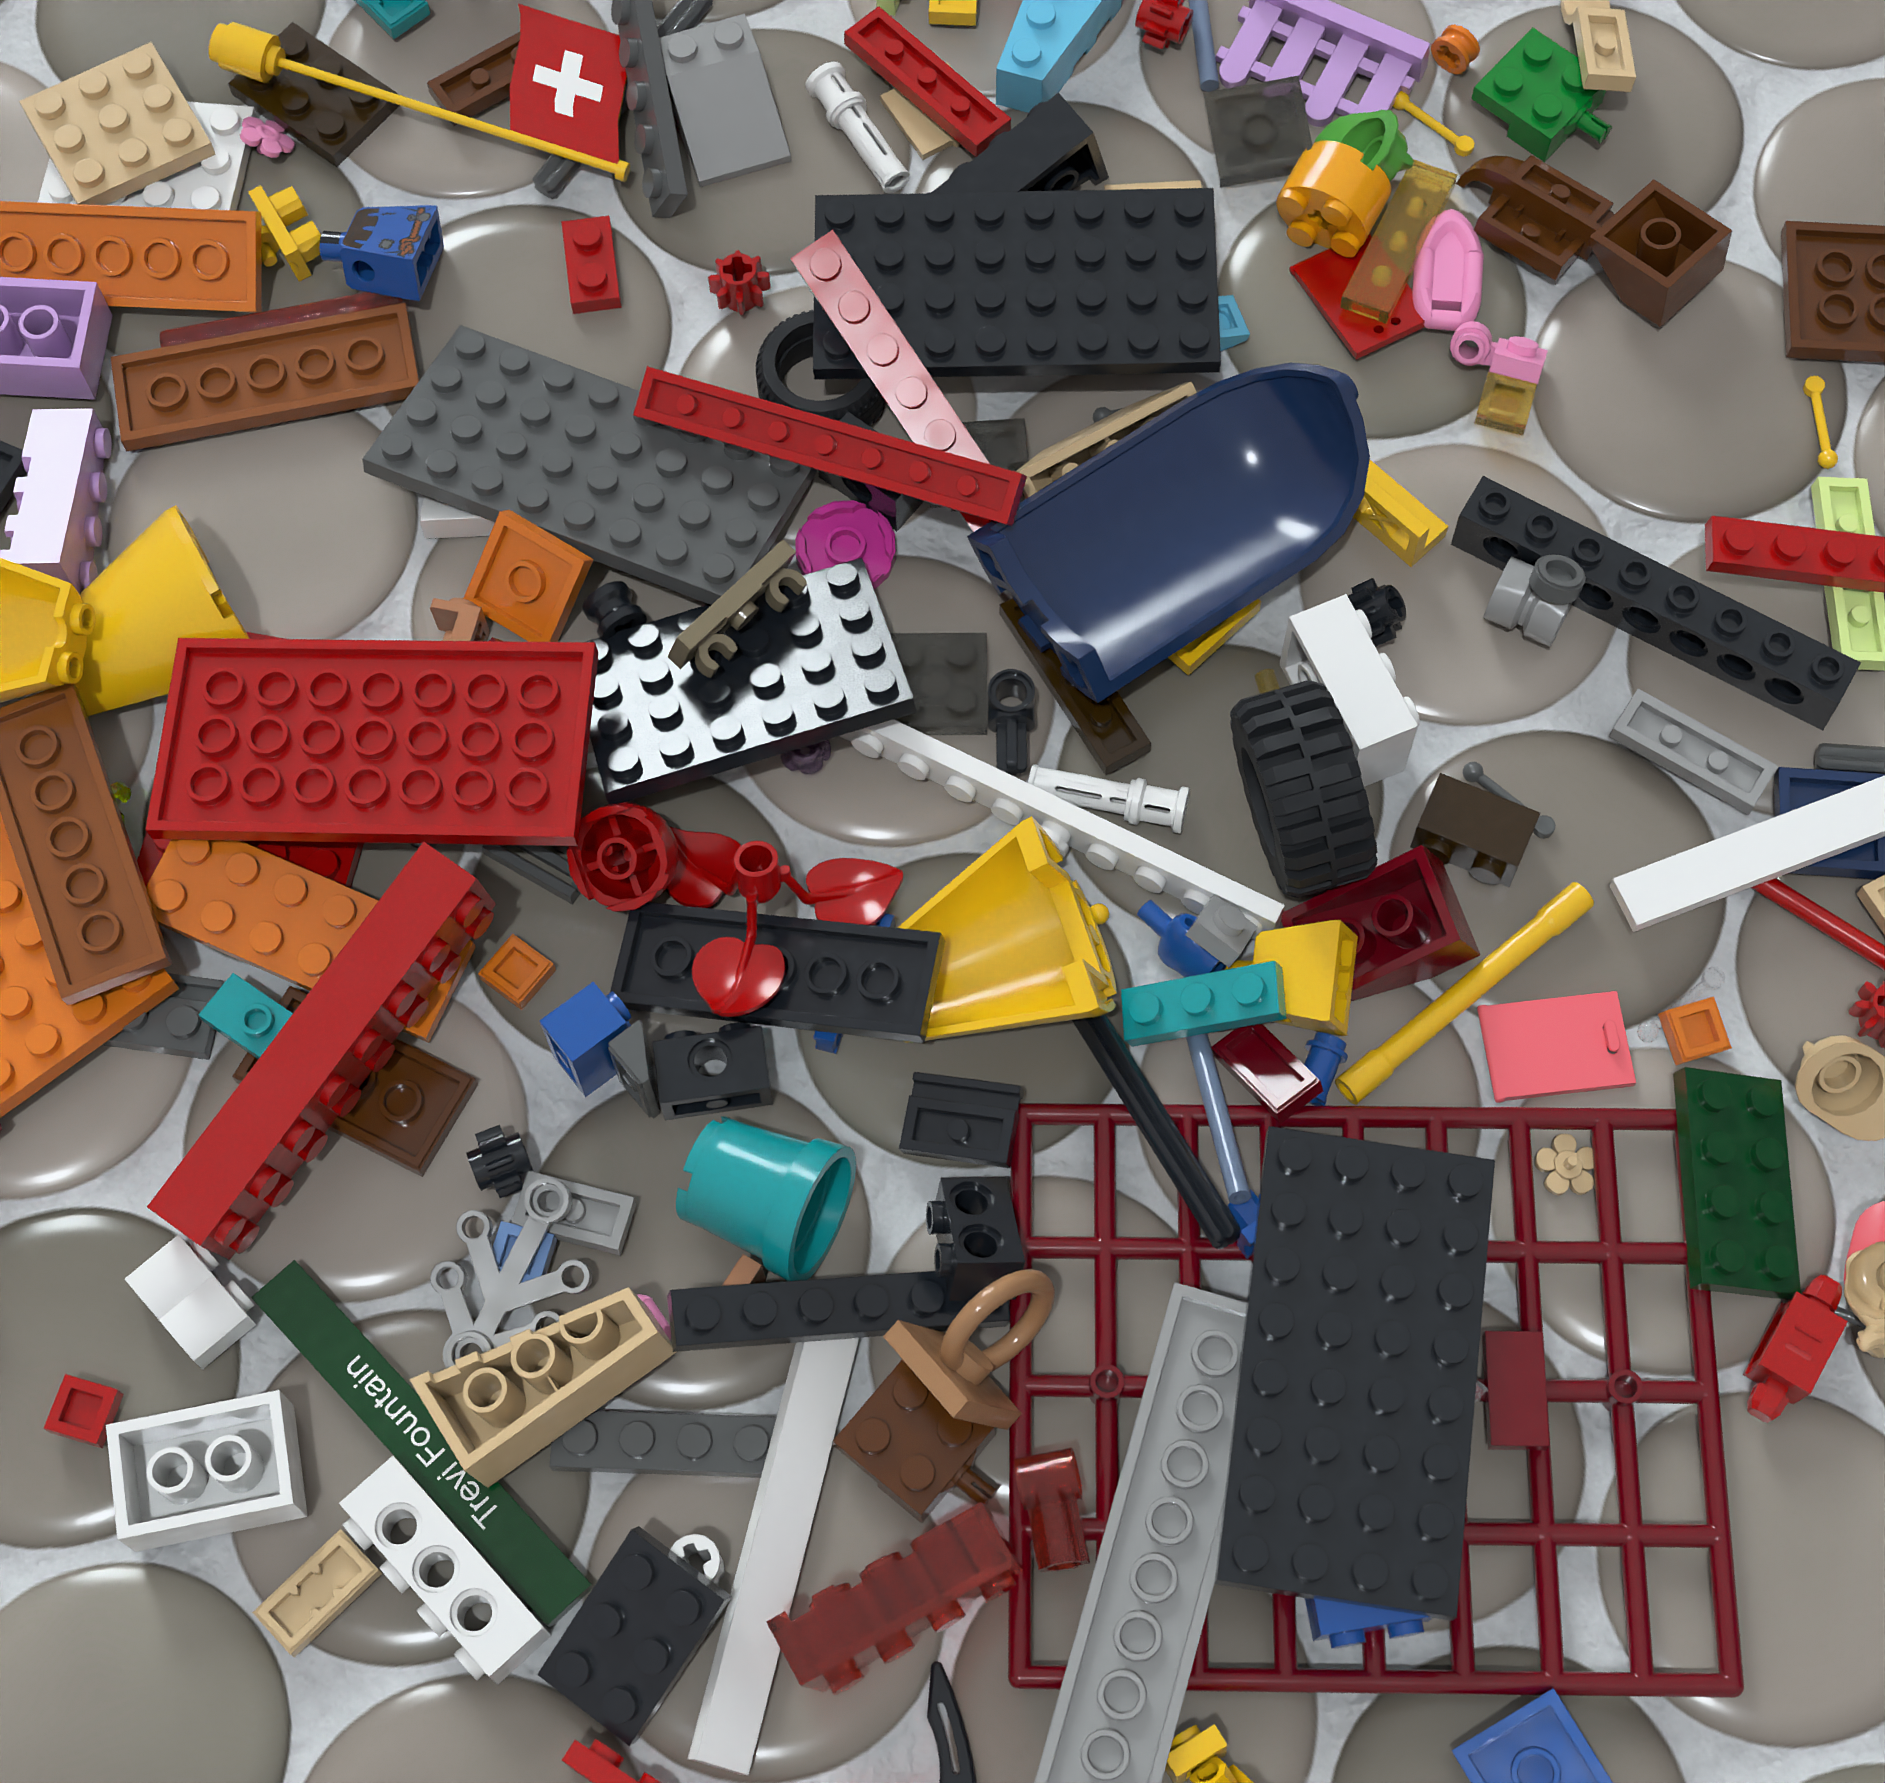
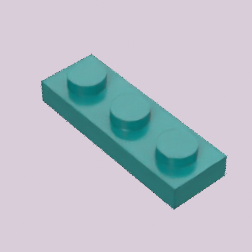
M1276 961L1121 989L1124 1041L1131 1047L1287 1019L1283 970Z

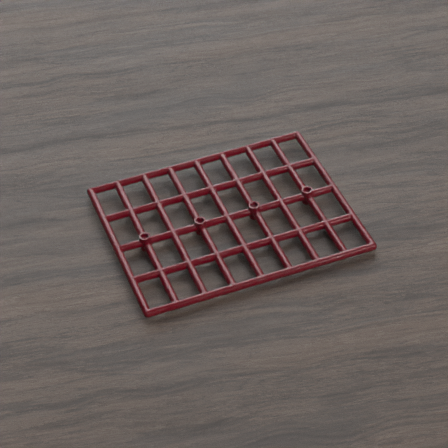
M1020 1103L1019 1107L1020 1116L1010 1167V1196L1025 1259L1023 1270L1032 1269V1259H1094L1095 1369L1091 1375L1032 1374V1341L1009 1361V1399L1022 1413L1009 1428L1008 1681L1016 1689L1060 1690L1067 1665H1032V1541H1096L1097 1561L1119 1482L1118 1403L1121 1398H1142L1148 1375H1123L1118 1369L1117 1260H1178L1179 1284L1200 1290L1201 1260H1252V1256L1248 1259L1245 1258L1237 1246L1238 1240L1223 1249H1216L1208 1238H1200V1225L1178 1190V1238L1116 1237L1115 1126H1137L1124 1104ZM1162 1104L1199 1161L1198 1127H1209L1204 1105ZM1227 1105L1232 1127H1259L1260 1182L1265 1138L1269 1126L1278 1128H1342V1137L1365 1140L1364 1128L1425 1129L1426 1150L1448 1153L1447 1129H1508L1515 1241L1488 1240L1486 1263H1516L1520 1331L1543 1332L1539 1264H1601L1609 1379H1546L1547 1408L1548 1402L1602 1403L1611 1412L1619 1523H1555L1551 1446L1547 1450H1527L1532 1522H1468L1466 1501L1457 1617L1453 1621H1449L1452 1670L1387 1669L1385 1629L1364 1632L1366 1643L1362 1644L1363 1669L1298 1668L1296 1597L1272 1593L1274 1668L1209 1667L1207 1609L1186 1691L1543 1695L1554 1688L1558 1696L1735 1698L1740 1696L1744 1690V1676L1711 1291L1690 1289L1676 1109L1305 1105L1280 1124L1262 1105ZM1033 1125L1093 1126L1094 1237L1032 1236ZM1530 1130H1591L1599 1242L1537 1241ZM1614 1130L1674 1131L1683 1242H1622ZM1624 1264L1685 1265L1695 1381L1641 1380L1631 1370ZM1032 1293L1020 1294L1016 1296V1300H1010V1330L1029 1306ZM1477 1379L1475 1402H1485L1484 1379ZM1032 1397L1090 1398L1095 1404L1096 1518L1032 1517ZM1635 1403L1697 1404L1706 1524H1643L1634 1411ZM1469 1545L1533 1546L1541 1671L1476 1670ZM1557 1546L1621 1547L1630 1672L1565 1671ZM1645 1547L1709 1548L1719 1673L1654 1672Z

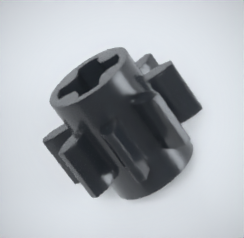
M1374 578L1351 587L1352 594L1348 595V598L1355 611L1361 609L1365 613L1371 626V640L1374 646L1377 647L1397 638L1396 631L1402 629L1400 622L1406 619V606L1398 590L1392 585L1386 586L1384 584L1378 587Z
M499 1124L476 1133L475 1136L479 1147L466 1152L480 1190L482 1191L494 1186L499 1198L522 1190L521 1175L526 1174L528 1171H533V1167L519 1132L505 1137Z

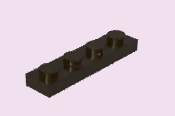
M1011 598L999 604L1000 616L1105 776L1150 752L1151 741L1117 691L1099 703L1087 697L1061 674L1060 667L1062 664L1052 649L1048 648L1041 653L1018 624V620L1025 615L1014 599Z

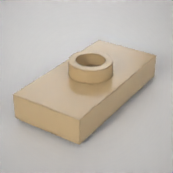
M340 1529L252 1613L286 1651L295 1658L362 1594L382 1572Z

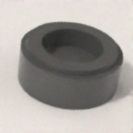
M1546 555L1536 561L1529 578V584L1532 590L1544 600L1557 604H1568L1574 602L1579 597L1586 576L1583 569L1572 559L1561 555Z

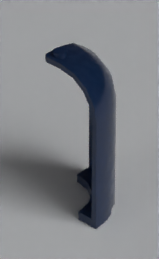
M1291 362L1255 368L1218 381L1177 403L1019 503L1012 527L990 521L968 535L967 538L997 593L1000 594L1008 590L1025 615L1018 620V624L1041 653L1051 648L1062 664L1060 667L1061 674L1079 691L1099 703L1315 562L1345 533L1364 497L1370 461L1364 420L1356 401L1359 397L1357 387L1347 374L1316 364Z

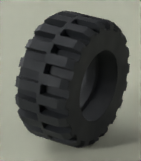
M1306 680L1241 699L1230 711L1232 740L1254 826L1258 832L1260 844L1264 855L1267 857L1272 875L1276 878L1278 887L1282 890L1283 894L1299 898L1367 878L1376 868L1378 861L1373 818L1370 815L1367 792L1364 789L1361 778L1362 774L1352 749V742L1348 732H1346L1343 718L1339 709L1335 706L1331 693L1327 691L1324 684Z

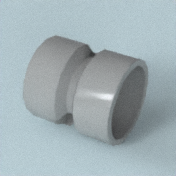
M1511 557L1493 591L1485 610L1484 619L1507 629H1512L1516 625L1523 626L1524 636L1551 647L1572 602L1557 604L1539 597L1529 584V578L1534 566Z

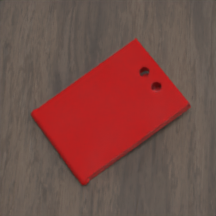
M1370 233L1354 257L1341 256L1332 248H1329L1289 267L1291 275L1296 278L1356 360L1424 328L1425 320L1422 319L1414 307L1412 289L1371 237Z

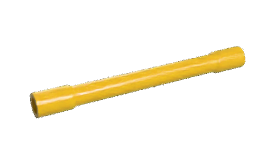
M1572 882L1540 908L1533 919L1383 1044L1367 1052L1337 1077L1335 1084L1341 1094L1354 1105L1361 1102L1386 1081L1400 1064L1547 941L1554 936L1560 935L1594 906V901L1589 892L1577 882Z

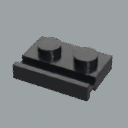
M921 1072L913 1073L912 1095H909L899 1149L903 1154L1003 1168L1011 1167L1020 1116L1019 1107L1024 1095V1090L1020 1085Z

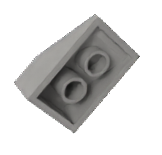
M745 14L659 37L672 112L700 187L791 162V154L761 55Z

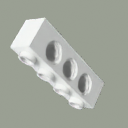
M394 1456L390 1457L339 1503L350 1516L342 1524L343 1527L365 1551L372 1544L387 1558V1561L379 1567L401 1593L411 1586L425 1603L416 1610L418 1614L439 1637L446 1630L450 1631L462 1645L454 1653L455 1657L476 1680L486 1673L498 1685L551 1637ZM404 1518L416 1519L417 1530L411 1540L404 1544L391 1543V1530L398 1521ZM442 1560L452 1561L454 1563V1574L451 1580L441 1587L428 1586L427 1575L430 1568ZM477 1603L490 1604L492 1607L490 1622L481 1630H466L464 1618L469 1608Z

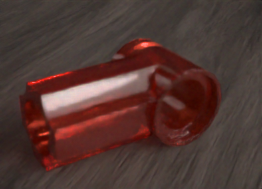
M1073 1448L1014 1459L1015 1475L1021 1503L1024 1510H1028L1038 1570L1040 1572H1059L1090 1563L1079 1500L1083 1499L1082 1485Z

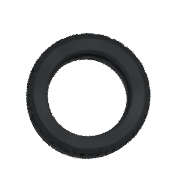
M809 310L807 313L805 311L801 312L800 315L795 314L792 318H786V321L780 322L778 326L773 328V331L768 333L759 349L756 360V380L760 399L840 421L847 412H850L870 427L876 422L886 402L870 379H861L851 391L838 398L821 401L802 398L792 393L783 385L782 380L785 374L794 365L804 359L813 357V310Z

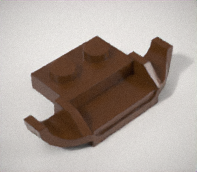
M1532 155L1525 161L1509 156L1482 158L1472 164L1456 182V185L1463 189L1472 181H1480L1494 188L1488 202L1490 206L1478 217L1474 231L1477 235L1491 242L1495 247L1503 249L1555 281L1578 256L1586 261L1589 260L1594 254L1589 245V236L1614 215L1611 211L1614 204L1612 201Z

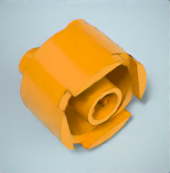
M1327 140L1315 142L1310 150L1305 149L1276 200L1278 212L1289 226L1286 231L1287 236L1294 243L1303 247H1309L1316 243L1327 249L1332 248L1341 256L1354 257L1359 248L1364 244L1390 197L1391 184L1385 172L1377 164L1372 171L1361 162L1364 154L1349 145Z

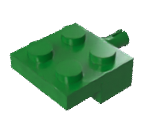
M1533 27L1473 89L1472 100L1509 124L1506 137L1544 163L1576 129L1579 128L1599 144L1603 142V139L1607 138L1612 129L1610 124L1608 125L1592 114L1603 102L1606 90L1583 89L1578 57Z

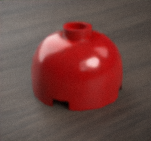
M629 802L605 805L582 817L578 846H568L567 850L570 876L580 893L589 900L595 899L600 904L608 906L605 909L614 912L635 910L659 897L675 877L679 859L676 837L666 820L649 807Z

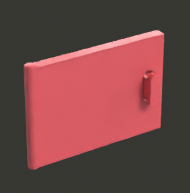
M1617 991L1495 1005H1479L1477 1007L1494 1100L1497 1103L1508 1100L1632 1087L1636 1084ZM1609 1048L1610 1051L1616 1052V1053H1615V1054H1611V1053L1608 1052L1607 1049Z

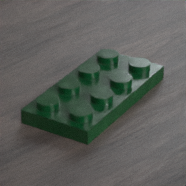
M1684 1067L1673 1073L1690 1289L1789 1300L1795 1292L1801 1293L1782 1082L1777 1079Z

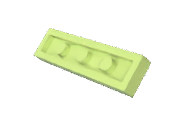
M1817 477L1811 486L1816 528L1875 536L1868 480L1863 478ZM1824 585L1832 648L1861 662L1858 670L1885 671L1884 593Z

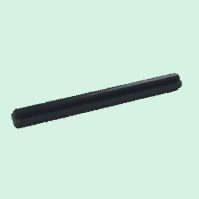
M1106 1014L1072 1020L1212 1246L1216 1249H1223L1235 1243L1240 1238V1226Z

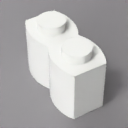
M178 1234L128 1275L125 1280L191 1359L203 1370L256 1325L246 1313L254 1304L234 1280H231L225 1286L219 1282L212 1271L220 1264L207 1249L195 1242L189 1246Z

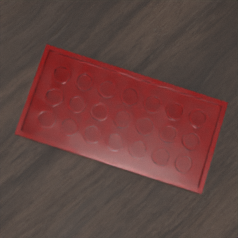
M178 638L145 830L152 839L578 846L599 654L595 642Z

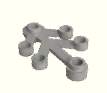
M545 1177L537 1179L529 1185L524 1195V1206L529 1216L501 1271L499 1270L490 1241L493 1232V1223L490 1217L477 1210L467 1211L459 1217L456 1231L459 1238L467 1244L485 1303L474 1323L462 1291L467 1284L465 1269L460 1264L452 1261H443L433 1268L430 1282L433 1289L441 1295L452 1330V1335L446 1341L443 1349V1361L446 1368L456 1365L455 1360L463 1357L465 1348L472 1343L477 1344L481 1348L482 1353L510 1342L509 1337L527 1329H531L533 1332L539 1330L541 1321L547 1317H552L558 1322L559 1316H561L553 1311H543L533 1318L531 1324L496 1334L506 1312L563 1292L581 1294L590 1287L592 1283L591 1269L587 1264L579 1260L565 1261L559 1266L558 1270L521 1283L551 1223L560 1222L570 1212L572 1196L564 1183L554 1178ZM548 1191H555L560 1198L559 1206L552 1212H545L540 1204L541 1197ZM473 1217H479L484 1223L483 1233L477 1238H470L465 1231L466 1223ZM578 1266L584 1273L583 1282L578 1287L570 1288L565 1282V1273L569 1268ZM446 1268H453L458 1274L457 1284L451 1289H445L440 1284V1274Z

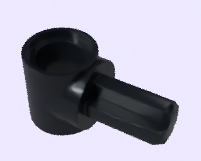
M1006 669L995 674L988 685V728L996 733V768L1016 776L1025 772L1028 767L1027 732L1035 727V686L1032 679L1023 671ZM1005 697H1016L1022 700L1023 703L1018 706L1009 707L1001 704L999 701Z

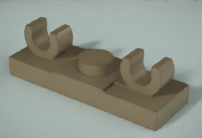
M784 540L780 541L677 636L667 657L679 669H682L695 657V664L698 670L703 675L711 678L716 673L719 665L710 658L708 652L711 650L719 651L727 660L734 656L737 646L730 637L723 633L731 626L736 631H739L753 618L759 610L754 604L756 599L765 592V598L770 607L778 612H782L787 606L789 599L780 592L779 586L785 585L790 587L798 596L803 592L807 585L804 576L796 570L787 569L796 551Z

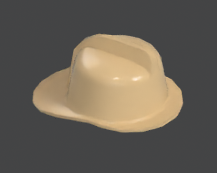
M1845 1035L1829 1036L1815 1044L1806 1041L1803 1045L1804 1057L1802 1058L1795 1083L1798 1101L1809 1112L1847 1136L1865 1141L1884 1139L1885 1056L1859 1040Z

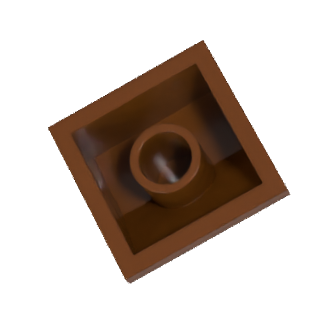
M1653 179L1589 236V245L1621 301L1661 327L1724 269L1732 230Z

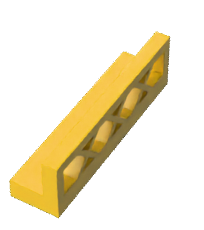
M1369 461L1364 497L1353 518L1412 567L1446 536L1448 525L1373 461Z

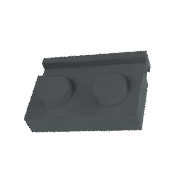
M168 973L179 987V990L147 1013L144 1012L123 1027L122 1031L103 1045L209 1060L216 1030L203 1022L198 1014L221 988L224 981Z

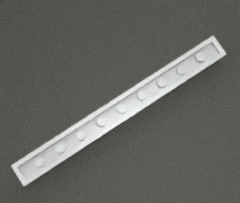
M893 719L840 736L850 741L856 750L868 757H884L896 763L902 772L914 779H930L944 786L947 793L962 802L969 803L973 800L990 808L997 818L1008 824L1018 825L1021 821L1032 816L1041 826L1060 835L1068 846L1084 853L1086 858L1094 865L1105 870L1116 868L1132 876L1139 886L1150 892L1161 893L1164 891L1180 899L1187 909L1198 915L1215 894L1227 904L1238 908L1247 919L1258 926L1250 939H1255L1261 931L1278 929L1280 926L1285 905Z

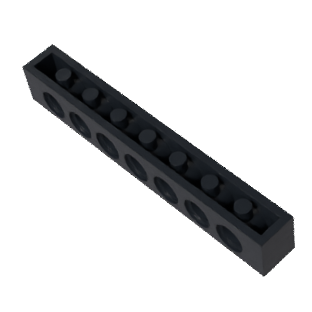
M1482 476L1459 514L1451 541L1452 546L1502 571L1511 557L1533 566L1539 558L1546 555L1568 557L1583 569L1586 576L1580 595L1572 602V606L1822 731L1838 707L1861 662L1485 476Z

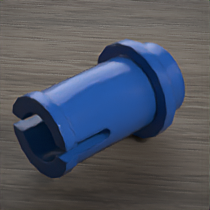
M1317 1032L1314 1039L1308 1040L1305 1045L1306 1050L1309 1052L1304 1065L1320 1080L1323 1092L1309 1102V1104L1316 1106H1325L1326 1097L1339 1063H1345L1348 1058L1347 1053L1344 1052L1347 1044L1342 1039L1328 1033Z

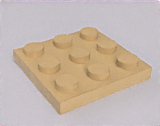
M152 42L19 101L25 115L76 204L107 205L216 155L211 141Z

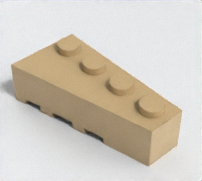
M628 1287L559 1316V1321L534 1332L531 1329H527L509 1337L510 1342L482 1354L475 1351L456 1359V1365L434 1374L427 1371L409 1380L463 1470L489 1488L676 1352H673L672 1342L649 1307Z

